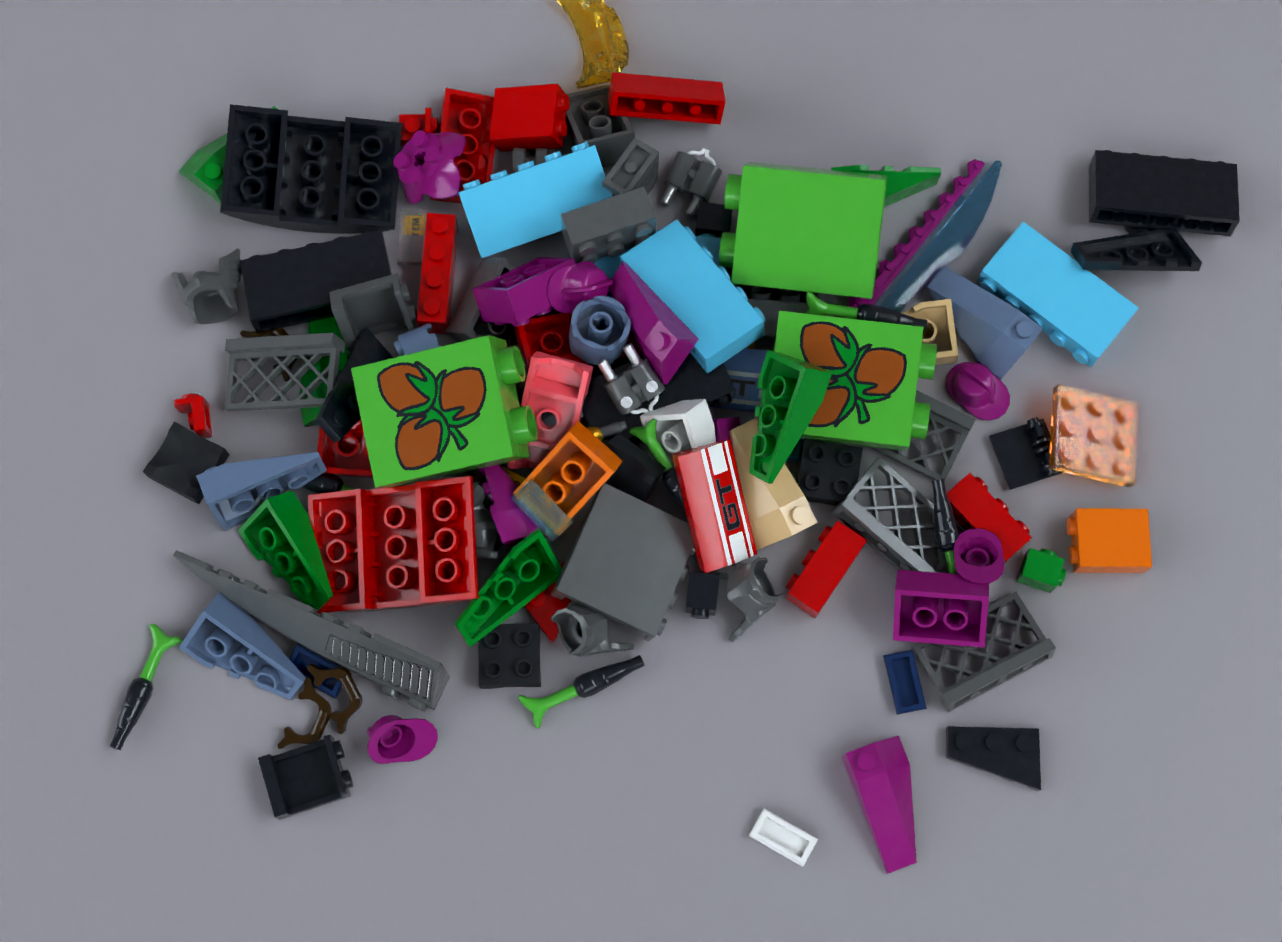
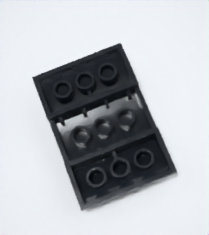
M230 104L220 213L252 223L304 232L359 234L365 231L382 230L384 232L395 230L399 175L393 161L400 152L402 123L345 117V122L289 116L288 110Z

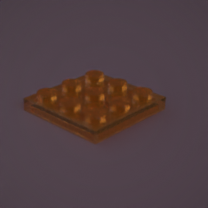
M1061 384L1053 388L1049 469L1129 488L1136 484L1138 403Z

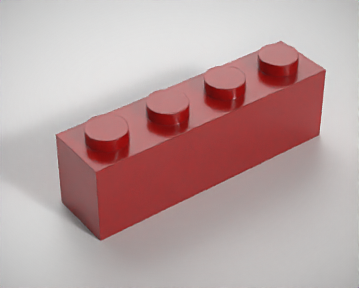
M611 73L608 92L610 115L721 125L726 102L722 82Z
M427 213L417 324L418 327L430 323L433 330L428 333L447 334L445 330L450 323L459 230L456 214Z

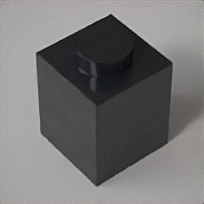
M689 572L685 613H691V617L696 619H709V615L715 616L719 585L718 574Z

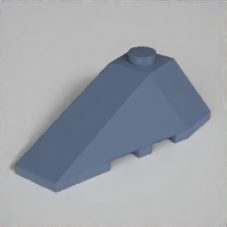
M943 266L926 288L934 301L951 299L954 325L957 329L956 333L961 340L964 339L972 351L975 361L986 366L999 380L1005 376L1043 330L1042 327L1017 308L946 266Z
M319 452L226 463L218 467H211L204 473L196 475L208 507L223 531L246 522L266 498L282 494L288 489H299L327 471Z
M220 592L203 610L179 646L182 651L206 667L213 669L215 666L230 671L229 676L237 679L243 676L255 681L257 687L289 700L292 699L306 680L305 676L251 615Z

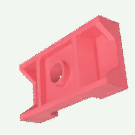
M538 351L532 355L521 407L528 405L532 409L537 424L538 438L537 441L527 443L530 454L529 458L508 462L507 468L519 469L528 467L535 469L577 421L580 422L594 366ZM550 412L554 414L557 420L556 424L553 426L546 425L542 421V413Z

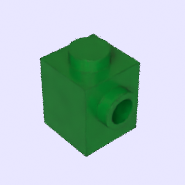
M1029 548L1023 556L1016 582L1051 593L1057 585L1062 586L1066 569L1062 567L1065 559L1057 557V553L1052 550L1040 549L1038 551Z

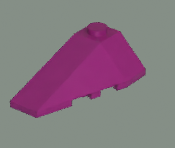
M622 262L611 278L613 284L609 285V290L613 298L624 306L628 319L630 317V333L642 358L647 357L661 382L668 384L699 339L626 262Z
M501 464L478 469L481 475L487 478V481L482 485L485 493L494 503L489 508L503 544L513 548L537 529L541 530L545 539L550 537L547 530L550 526L513 494L519 485Z
M899 736L874 742L845 753L842 756L843 763L887 874L917 863L911 770Z

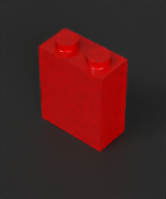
M558 83L495 88L489 140L500 152L513 151V148H525V150L562 148L563 137L567 135L565 118L566 111L570 107L569 96Z

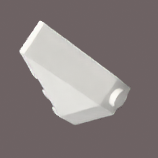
M706 399L682 400L640 416L643 427H646L650 420H657V440L673 466L675 465L672 454L716 442L715 427Z

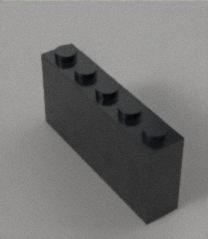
M1095 150L1089 165L1090 223L1231 237L1240 221L1237 164L1222 161H1201L1192 158L1181 159L1168 156L1141 155L1139 153H1120L1110 150Z
M382 230L365 231L360 235L337 237L332 241L309 243L300 248L281 249L276 253L263 256L254 255L248 259L240 260L250 321L256 334L334 317L329 292L392 275Z
M689 353L669 383L663 384L665 389L659 394V399L653 406V410L682 400L706 399L708 408L713 405L720 408L733 401L731 397L736 395V389L723 363L707 374L693 355ZM628 362L612 370L615 374L623 372L632 363ZM601 374L592 378L582 409L589 426L600 428L617 421H625L627 429L623 430L620 434L631 442L635 441L636 444L643 443L642 440L629 433V431L634 427H643L640 416L644 413L632 414L629 412L621 415L603 386V383L606 381L605 376ZM652 398L649 401L646 400L642 402L641 406L634 410H638L641 408H645L648 410L649 404L654 400V398ZM617 434L604 438L601 442L606 445Z

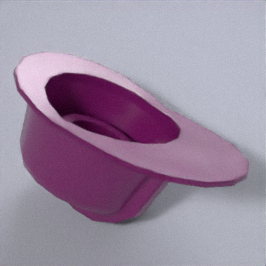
M590 261L579 262L562 267L553 273L547 285V297L555 310L561 313H573L580 302L584 300L586 302L595 296H607L609 285L613 284V280L608 279L604 271L598 268L596 264Z
M963 362L950 369L946 376L945 387L948 394L975 417L991 421L999 419L1006 413L1010 405L1008 389L986 366L974 362Z
M979 528L968 529L960 533L954 544V562L957 573L964 580L976 584H988L998 580L1004 571L1003 548L996 535L988 530Z
M386 715L367 729V734L370 738L367 745L368 755L379 764L410 762L422 759L435 748L438 740L436 728L425 719H403L397 715Z

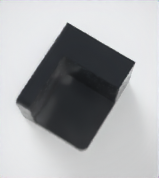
M699 201L695 236L707 234V232L730 233L733 210L725 209L723 204Z

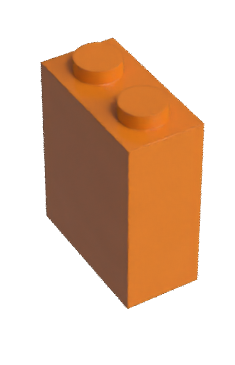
M1076 508L1070 517L1067 518L1066 531L1067 535H1071L1072 546L1068 548V562L1073 564V573H1145L1152 568L1148 509Z

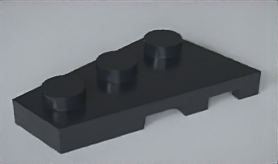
M946 727L947 759L995 774L1011 782L1023 784L1036 791L1041 790L1039 729Z

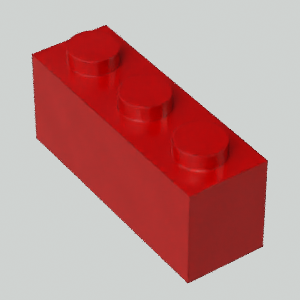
M969 473L947 492L955 519L965 530L979 528L995 534L1001 542L1005 564L1032 539L1029 535L1030 531L1022 521L1015 520L1008 513L1009 509L1001 499H995L987 491L988 486L981 478L974 477Z
M838 520L832 528L828 525L825 527L818 538L822 542L816 552L812 549L808 552L801 563L806 567L800 576L794 573L785 587L789 590L786 599L814 618L817 617L867 542V539Z

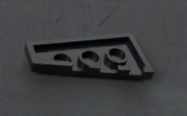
M1159 229L1073 243L1071 248L1072 255L1083 270L1199 271L1202 264L1201 260L1179 232Z
M367 327L360 331L355 347L350 350L347 356L348 360L344 368L339 372L333 390L329 392L315 419V422L334 443L340 441L361 419L351 368L394 358Z

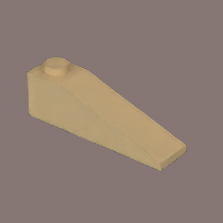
M951 299L921 302L903 312V314L927 320L926 331H923L922 343L937 344L935 365L957 362L959 355Z
M754 418L730 430L729 434L756 550L797 534L816 524L817 520L804 493L785 464L772 484H768L749 473L752 438L758 433L759 423Z

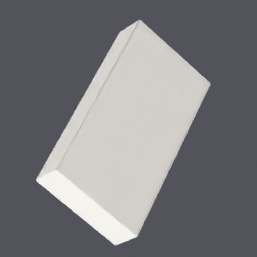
M765 808L762 810L749 834V837L801 867L806 863L818 840Z

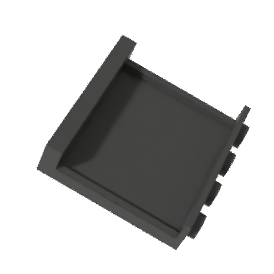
M604 483L594 495L551 596L563 600L565 597L645 634L644 639L647 641L656 635L660 636L667 623V619L663 618L666 610L673 607L678 596V592L675 591L678 581L682 582L688 573L689 566L686 565L688 557L695 554L689 523Z

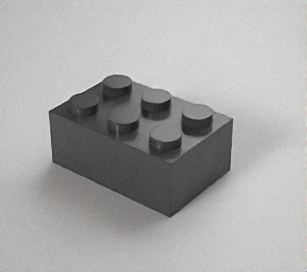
M645 187L561 214L563 239L570 257L574 258L575 264L585 261L595 263L598 259L606 256H619L625 250L637 246L656 233V215Z

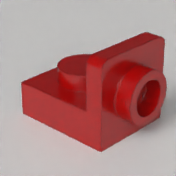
M425 108V114H399V123H402L401 145H406L412 139L414 133L419 130L432 134L439 132L438 117H433L431 108Z
M190 393L183 395L181 399L174 400V406L180 413H188V422L191 430H194L197 435L203 438L213 437L210 406L202 395Z

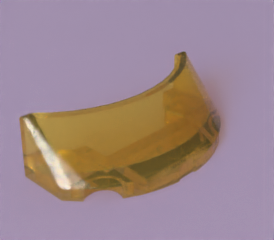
M557 0L570 18L582 47L584 63L582 75L576 82L577 88L610 82L612 72L622 73V69L628 65L629 48L624 28L614 8L607 6L604 0Z

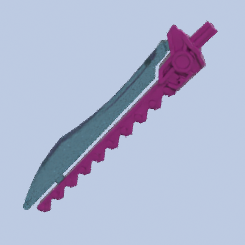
M976 159L968 162V176H959L953 179V193L945 192L939 195L938 210L929 209L924 212V226L918 227L916 225L910 228L909 243L903 244L901 242L894 246V260L886 259L879 262V277L875 278L872 299L849 296L848 307L858 308L862 304L875 305L952 207L956 206V211L880 305V307L901 313L913 297L939 273L943 266H947L964 252L974 237L992 201L1002 166L1001 161L997 160L992 164L965 198L963 193L981 173L985 165L983 161Z

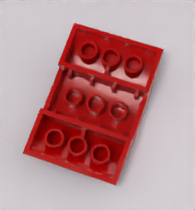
M472 476L415 482L413 485L389 488L353 489L308 495V516L333 593V597L317 612L318 614L322 612L345 613L414 608L478 599Z

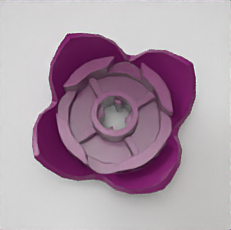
M423 130L414 133L412 139L406 143L393 161L402 181L403 192L408 203H419L423 199V194H427L435 199H447L459 195L461 177L460 171L454 163V158L460 156L464 151L466 143L464 136L453 132L432 134L426 133Z

